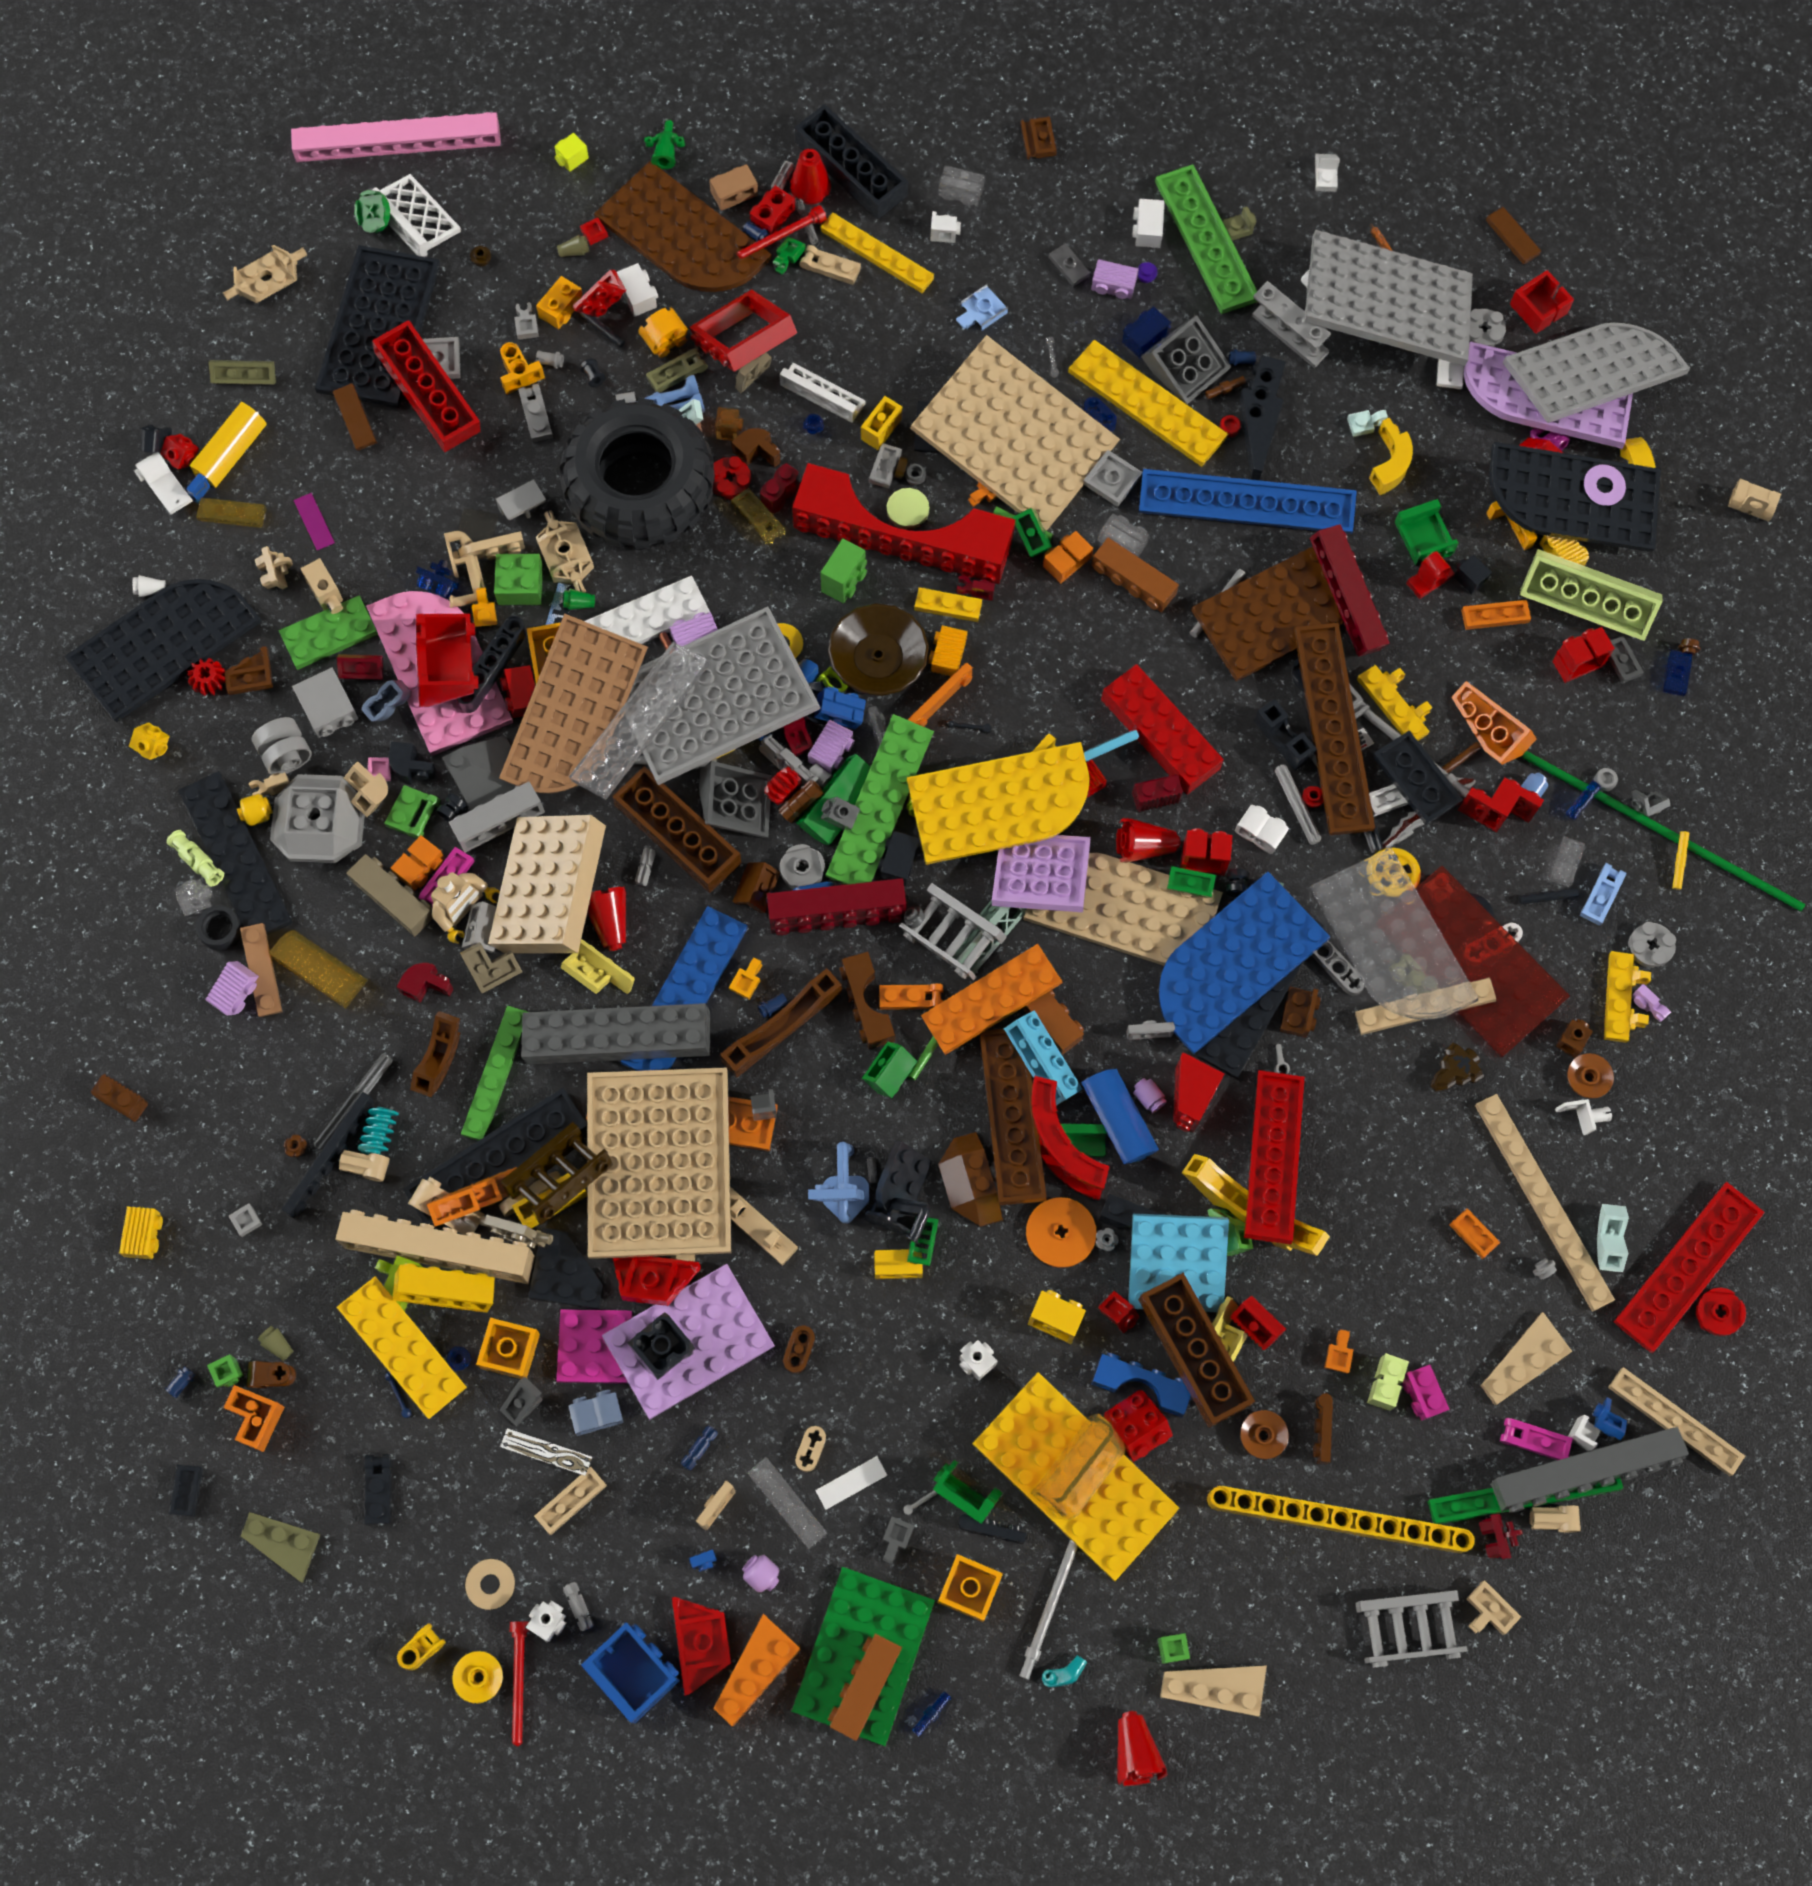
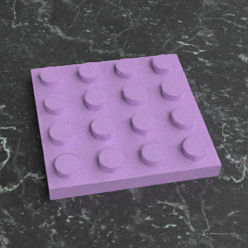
M1056 835L1048 840L998 850L992 906L1083 912L1090 837Z

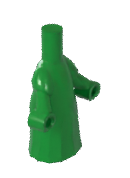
M671 120L665 121L663 132L656 134L655 137L645 138L646 147H653L654 143H657L651 163L660 169H671L675 166V143L677 147L685 146L684 138L678 137L676 133L672 132L673 122Z

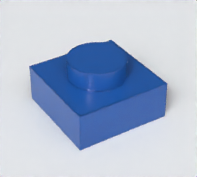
M713 1550L689 1558L692 1568H698L699 1572L712 1568V1563L717 1561Z

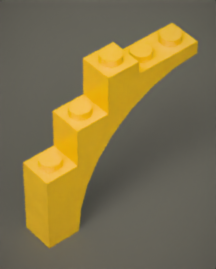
M1194 1154L1182 1174L1213 1205L1230 1210L1235 1217L1245 1223L1248 1190L1221 1170L1210 1158ZM1295 1219L1292 1245L1272 1243L1276 1247L1289 1251L1294 1248L1318 1256L1330 1236L1323 1230Z

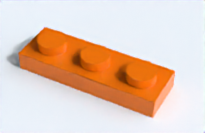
M1527 600L1464 606L1461 610L1465 630L1525 624L1531 620Z

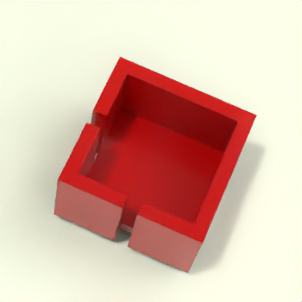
M1548 270L1517 289L1510 302V306L1535 334L1548 327L1551 322L1554 323L1566 315L1574 301L1563 286L1558 289L1553 300L1552 297L1558 288L1559 282Z
M1603 627L1595 630L1590 628L1581 634L1582 637L1575 638L1572 636L1562 642L1563 645L1557 651L1552 662L1564 683L1604 666L1615 648Z
M1202 829L1187 830L1182 845L1180 868L1225 876L1231 861L1233 835H1228L1223 831H1215L1212 834H1208V832Z

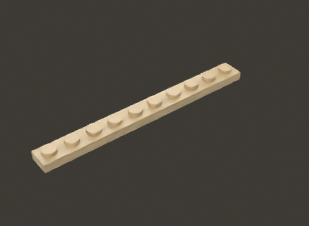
M1495 1094L1475 1105L1477 1111L1591 1311L1593 1312L1615 1300L1498 1095Z

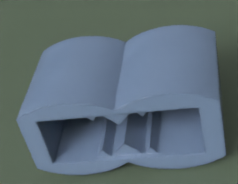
M402 680L388 681L381 686L377 695L366 700L361 710L371 721L386 720L394 713L396 706L404 704L409 699L412 692Z
M610 1390L596 1393V1398L587 1400V1397H580L574 1399L573 1404L568 1405L576 1436L624 1423L615 1392L611 1393Z

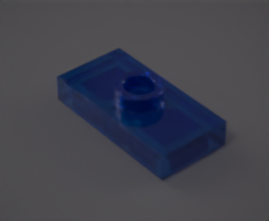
M1675 650L1669 652L1663 692L1680 696L1687 694L1693 654Z

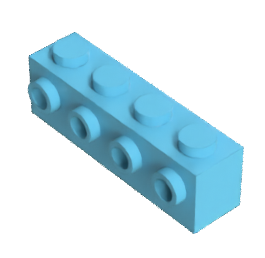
M1035 1010L1004 1028L1033 1078L1034 1076H1039L1057 1081L1056 1105L1082 1090Z

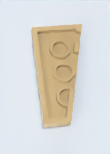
M1542 1312L1480 1386L1493 1404L1497 1405L1567 1356L1572 1350Z
M1267 1666L1164 1672L1160 1697L1260 1717Z

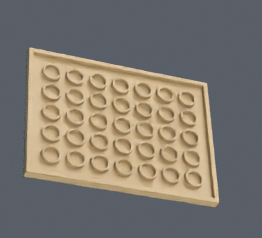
M987 335L910 427L911 430L1016 512L1021 513L1029 508L1035 509L1045 531L1051 527L1084 486L1083 480L1106 451H1112L1120 440Z
M704 1068L587 1073L588 1148L596 1155L603 1149L607 1150L613 1163L605 1173L588 1185V1258L731 1253L728 1069Z

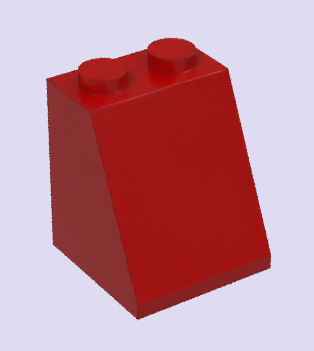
M1184 1052L1175 1068L1173 1122L1182 1131L1194 1133L1224 1073Z

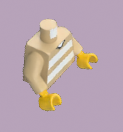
M451 872L448 876L439 878L437 882L438 887L431 894L434 903L432 917L444 932H448V940L459 944L456 941V935L458 934L461 938H464L465 933L454 929L452 926L455 927L469 912L471 905L478 902L483 896L482 892L485 893L488 900L497 903L492 899V895L495 892L500 894V891L494 887L489 888L485 881L473 873H461L458 876Z

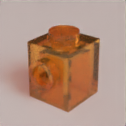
M718 407L715 423L716 439L733 441L738 436L739 431L743 429V418H740L739 409Z

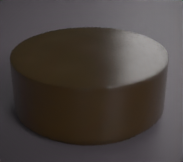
M900 457L895 478L903 479L908 463L906 458Z

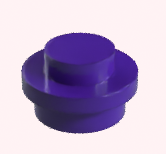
M1145 262L1138 266L1137 276L1141 282L1150 283L1156 278L1157 268L1154 264Z

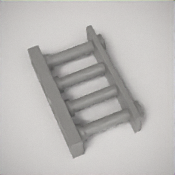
M1267 281L1253 295V298L1261 304L1253 313V318L1312 367L1315 368L1329 354V349L1322 345V343L1331 333L1322 326L1304 322L1305 311L1270 282Z
M931 883L927 889L928 893L932 896L930 898L931 902L923 911L925 919L922 924L916 928H909L901 923L899 927L905 932L903 936L912 943L915 941L919 942L955 967L954 971L964 979L968 976L974 981L976 976L970 970L972 965L990 942L993 943L995 940L1002 944L1007 937L1001 929ZM944 905L948 908V914L930 938L927 940L918 933L938 906ZM962 917L966 920L964 922L966 925L947 950L944 952L935 946L955 918ZM978 928L983 932V937L961 964L953 956L972 930L975 931Z
M1457 1590L1357 1602V1613L1364 1612L1365 1617L1368 1618L1374 1657L1364 1658L1365 1663H1372L1373 1668L1388 1666L1387 1661L1444 1654L1446 1659L1461 1658L1460 1653L1467 1652V1646H1456L1450 1611L1452 1602L1459 1601ZM1437 1604V1609L1440 1608L1447 1649L1432 1650L1426 1615L1427 1605ZM1413 1607V1611H1416L1422 1645L1421 1652L1408 1653L1402 1619L1403 1608ZM1388 1609L1389 1614H1392L1398 1654L1384 1656L1377 1615H1380L1379 1610Z

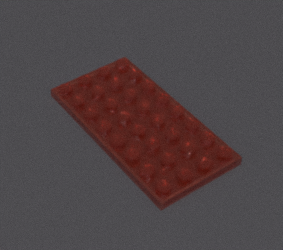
M1440 866L1375 925L1402 955L1408 954L1411 956L1417 968L1439 990L1490 978L1496 1001L1457 1012L1501 1057H1504L1570 997L1443 866Z

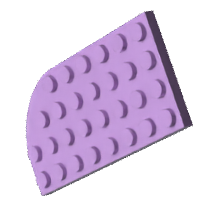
M1470 342L1469 358L1464 366V379L1472 396L1486 410L1510 422L1623 449L1626 441L1633 393L1547 423L1503 364L1505 357L1516 354V352Z

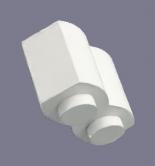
M1250 805L1238 823L1235 832L1246 840L1253 842L1265 852L1273 854L1289 828L1282 819L1270 817L1263 807Z

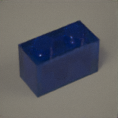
M1153 306L1150 310L1143 311L1138 320L1133 324L1129 323L1124 328L1122 343L1137 357L1141 358L1145 352L1169 334L1171 322Z

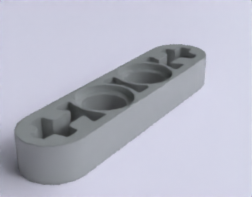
M1327 941L1322 946L1329 950L1328 956L1322 957L1318 955L1317 950L1311 956L1348 995H1359L1364 989L1365 980L1342 954ZM1334 963H1341L1345 970L1343 973L1338 974L1333 971L1332 965ZM1350 972L1349 977H1346V979L1343 981L1342 978H1344L1347 975V973ZM1357 981L1359 983L1357 988L1353 987L1351 989L1349 987L1350 983Z

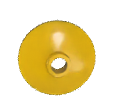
M482 1651L471 1652L462 1657L453 1671L455 1691L462 1699L471 1703H482L493 1698L499 1691L503 1681V1671L498 1660L491 1654ZM482 1673L483 1680L479 1683L476 1682L475 1675Z

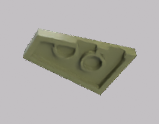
M249 1512L241 1537L303 1583L320 1534Z

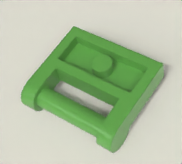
M404 785L384 824L386 827L418 839L420 835H424L423 830L434 808L438 807L441 800L434 795H428ZM422 802L427 803L416 826L410 827Z

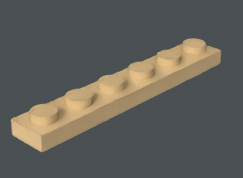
M1490 978L1356 1011L1355 1016L1360 1033L1364 1035L1495 1002L1496 996Z
M1624 1367L1620 1369L1609 1385V1389L1665 1430L1678 1426L1684 1443L1728 1476H1732L1745 1458V1455Z

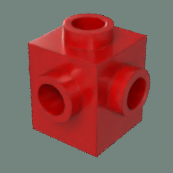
M182 434L166 436L160 455L169 461L171 466L182 469L190 467V464L197 456L199 448L192 443L191 439L184 437Z

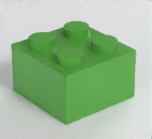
M842 539L821 571V592L843 604L847 598H851L856 590L855 585L858 581H862L867 573L865 569L867 563L865 550Z
M496 554L494 594L498 605H541L543 565L540 554Z

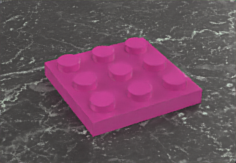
M560 1310L557 1383L628 1384L602 1335L631 1319L633 1312L624 1310Z

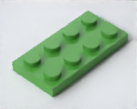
M360 595L341 603L343 609L339 613L331 614L330 610L327 609L279 630L297 670L378 635Z

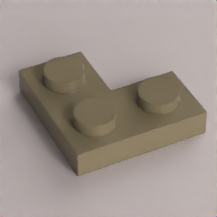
M764 353L761 357L759 356L738 369L735 388L740 393L747 389L770 367L772 357Z
M480 942L460 952L481 993L522 973L511 951L490 961Z

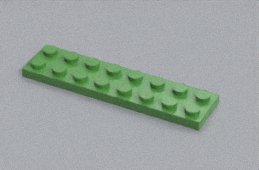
M1194 165L1157 176L1155 183L1220 313L1224 314L1258 302L1253 298L1257 290Z
M895 714L892 715L855 806L860 808V811L852 829L844 830L825 877L844 885L872 882L879 861L885 851L887 838H890L909 793L907 777L916 776L934 731Z

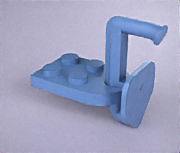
M840 1142L837 1145V1176L829 1177L823 1185H815V1189L808 1190V1199L823 1202L842 1223L848 1224L869 1203V1183L864 1177L849 1176L848 1157L854 1154V1147L846 1142Z

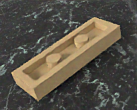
M590 1466L586 1475L581 1474L534 1517L549 1535H552L607 1485Z

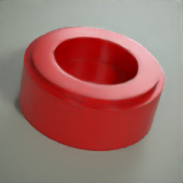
M1228 415L1221 419L1219 428L1228 433V438H1232L1239 434L1241 422L1237 417Z

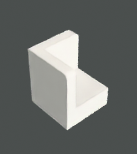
M1583 1415L1577 1418L1568 1437L1573 1438L1572 1442L1590 1451L1596 1448L1597 1443L1595 1441L1601 1430L1588 1422V1416Z

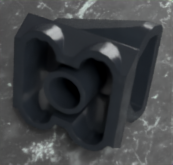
M666 1312L657 1317L627 1342L634 1352L637 1361L648 1374H652L657 1380L680 1361L693 1355L695 1350L692 1342Z

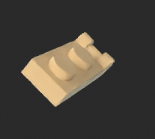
M812 245L806 247L805 257H802L799 263L806 270L854 285L861 269L860 263L818 250Z

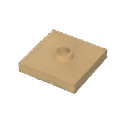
M725 1481L716 1495L712 1494L705 1503L704 1507L706 1508L696 1520L698 1525L705 1531L709 1529L736 1493L733 1485Z

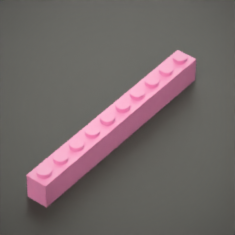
M489 112L291 129L292 151L296 162L501 146L497 113Z

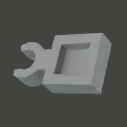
M530 302L527 303L528 308L526 310H521L519 304H516V311L519 317L514 318L518 340L539 337L536 315H532L533 310Z

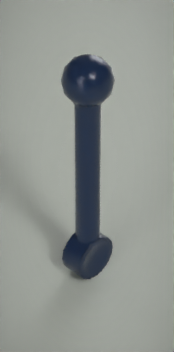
M387 1372L385 1379L390 1382L402 1408L401 1414L403 1417L409 1418L412 1412L406 1407L394 1377Z

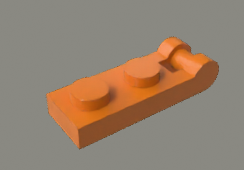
M938 983L931 985H879L880 1010L932 1009L943 1002L941 999L943 985ZM925 994H932V1000H925Z

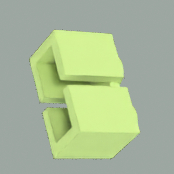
M1389 1354L1383 1355L1380 1358L1375 1374L1377 1380L1373 1382L1367 1403L1389 1411L1394 1409L1402 1387L1399 1384L1404 1380L1409 1361Z

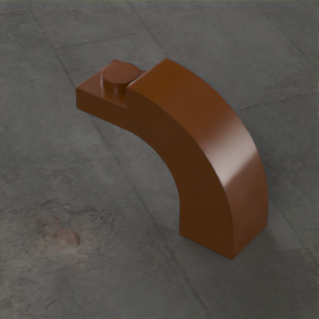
M438 1011L435 1015L431 1040L422 1061L413 1071L410 1090L432 1097L438 1090L448 1072L458 1046L460 1018Z

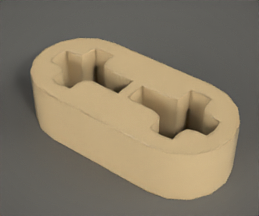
M818 1426L807 1429L796 1455V1465L803 1472H810L815 1469L826 1442L825 1432ZM815 1431H817L822 1440L821 1442L816 1441L814 1448L810 1447L811 1438L808 1436L809 1434L814 1435ZM808 1450L812 1451L810 1459L813 1461L812 1465L807 1464L806 1467H803V1462L800 1458L806 1457Z

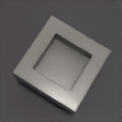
M250 1203L229 1215L230 1220L241 1237L263 1225Z

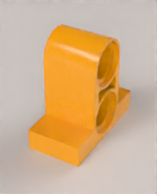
M505 343L501 347L500 352L503 364L508 372L507 375L500 377L506 395L517 391L518 388L526 387L545 378L540 362L536 361L528 365L515 343Z

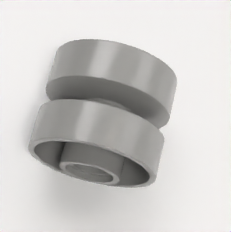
M283 717L272 720L257 729L252 736V742L259 755L262 756V761L271 775L284 772L286 774L302 767L311 758L312 752L305 739L301 737L302 733L293 718Z

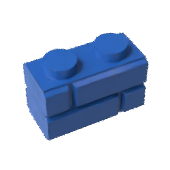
M835 687L824 688L818 693L817 702L820 709L814 712V718L827 722L832 720L841 726L856 729L862 724L866 701L859 698V695L855 693H840Z

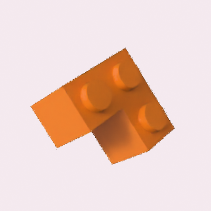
M234 1385L224 1408L245 1417L235 1440L264 1452L284 1406Z

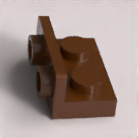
M1289 987L1280 1032L1306 1038L1310 1031H1314L1317 1020L1313 1018L1314 1010L1319 1009L1321 997L1317 996L1319 989L1314 988L1311 992Z

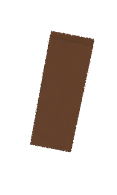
M1504 207L1487 216L1486 222L1523 265L1540 255L1541 250Z
M351 383L334 390L333 394L356 450L359 451L377 443L354 385Z

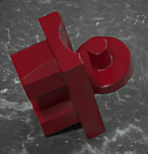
M1498 1513L1491 1515V1518L1479 1522L1482 1535L1495 1533L1497 1538L1496 1543L1485 1545L1488 1558L1501 1557L1502 1559H1509L1512 1557L1507 1538L1510 1540L1511 1547L1519 1546L1516 1536L1523 1535L1522 1529L1515 1530L1513 1522L1510 1521L1505 1523L1507 1528L1505 1533L1501 1515Z

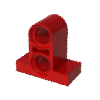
M1435 551L1425 558L1418 573L1409 578L1406 584L1421 599L1452 579L1455 573L1439 552Z

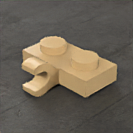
M1485 1580L1466 1598L1481 1613L1468 1626L1474 1633L1480 1632L1490 1622L1502 1635H1505L1521 1618Z

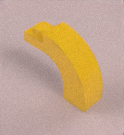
M1390 418L1381 422L1378 432L1390 450L1391 459L1374 467L1369 478L1379 495L1392 490L1403 480L1413 454L1410 435L1408 432L1400 434L1398 426L1393 424Z

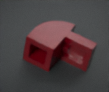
M804 717L780 728L785 742H787L790 751L796 757L811 751L813 743L805 728Z
M418 963L406 970L396 986L400 994L421 1003L429 987L450 997L453 991L450 979L442 974L437 975L438 971L435 965L431 963Z

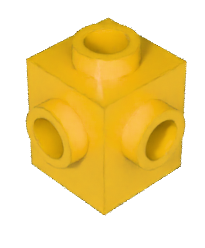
M148 722L134 728L129 747L140 753L142 757L151 760L162 756L167 751L169 735L164 733L159 727Z

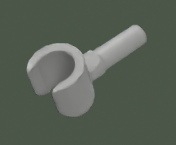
M1277 1044L1278 1064L1275 1066L1274 1072L1279 1073V1066L1281 1065L1285 1067V1073L1288 1074L1290 1067L1288 1063L1284 1062L1281 1044Z

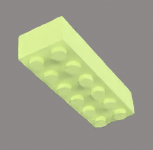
M1539 549L1520 591V595L1643 641H1645L1662 604V594Z

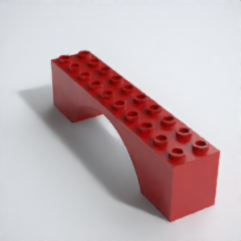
M810 463L807 464L792 507L793 527L800 532L815 533L822 538H833L839 542L845 539L862 549H873L884 555L898 556L905 561L913 560L920 562L924 566H935L945 572L953 571L968 578L975 577L997 584L1000 583L1015 529V519L975 508L961 520L944 528L930 531L899 529L880 521L862 506L852 489L849 474Z

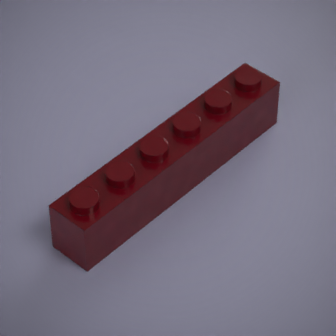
M1341 524L1319 530L1310 538V541L1358 657L1380 651L1389 644L1388 634L1382 626L1379 612L1375 609L1371 593L1366 587L1363 573L1359 570L1355 554L1349 546L1345 531H1343Z

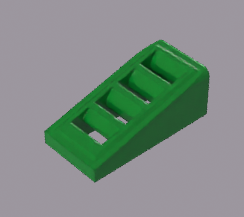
M928 1217L925 1226L932 1227V1231L923 1230L921 1234L931 1236L930 1240L919 1238L918 1243L927 1244L929 1248L915 1247V1243L911 1241L907 1262L930 1266L939 1219ZM913 1252L927 1254V1259L913 1256Z

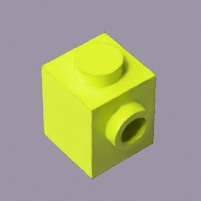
M574 133L560 140L554 146L557 163L561 167L564 166L569 172L589 158L587 146Z

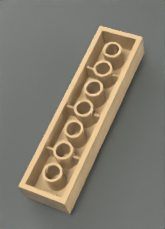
M351 1210L350 1213H342L335 1240L345 1249L395 1259L398 1255L421 1264L461 1270L472 1274L484 1273L489 1277L529 1284L535 1256L526 1243L513 1241V1244H508L498 1237H490L489 1240L480 1238L481 1235L472 1232L461 1235L457 1234V1230L451 1228H443V1231L435 1230L433 1225L420 1223V1226H414L408 1220L397 1219V1222L389 1221L388 1217L374 1214V1217L364 1216V1212Z

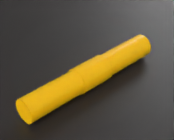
M1681 831L1672 886V889L1675 890L1682 889L1689 832Z

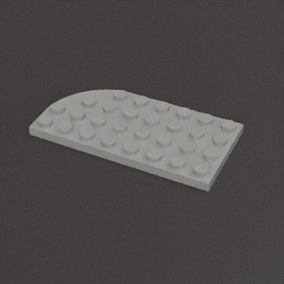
M1625 323L1600 324L1507 356L1503 361L1504 366L1547 423L1683 376L1690 369L1667 340L1648 329Z

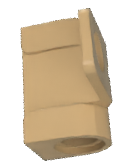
M1740 479L1733 489L1728 507L1770 521L1778 505L1781 493Z

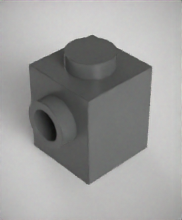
M839 797L830 798L822 807L823 815L821 819L842 830L852 829L860 808Z

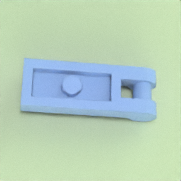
M1605 863L1580 916L1600 926L1626 876V872L1622 870L1617 871L1612 868V865ZM1607 876L1615 879L1614 882L1606 879Z

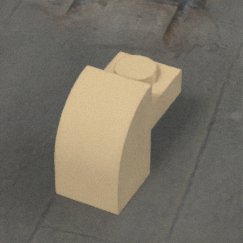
M356 762L344 777L358 791L351 800V803L366 817L377 809L388 793V786L384 777L380 773L374 777L359 762Z

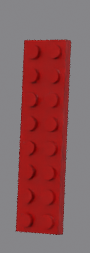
M1258 1071L1244 1238L1292 1245L1304 1076Z
M1728 1182L1724 1183L1614 1320V1323L1650 1353L1655 1352L1765 1212Z

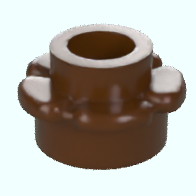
M1690 638L1683 639L1681 645L1678 646V649L1685 656H1695V653L1701 650L1699 641Z
M292 1135L291 1138H287L284 1142L285 1153L290 1157L302 1156L307 1148L306 1140L302 1139L300 1135Z

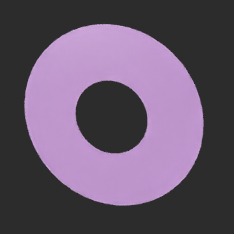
M1594 466L1587 472L1584 479L1587 495L1598 504L1613 505L1619 502L1625 494V480L1622 474L1612 466ZM1607 477L1613 482L1611 492L1602 493L1598 490L1597 481L1599 478Z

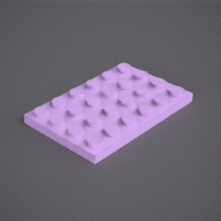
M727 1264L685 1287L668 1306L654 1305L602 1335L649 1420L775 1346ZM666 1312L692 1342L695 1350L693 1355L680 1361L657 1380L652 1374H648L637 1361L634 1352L627 1342L657 1317Z

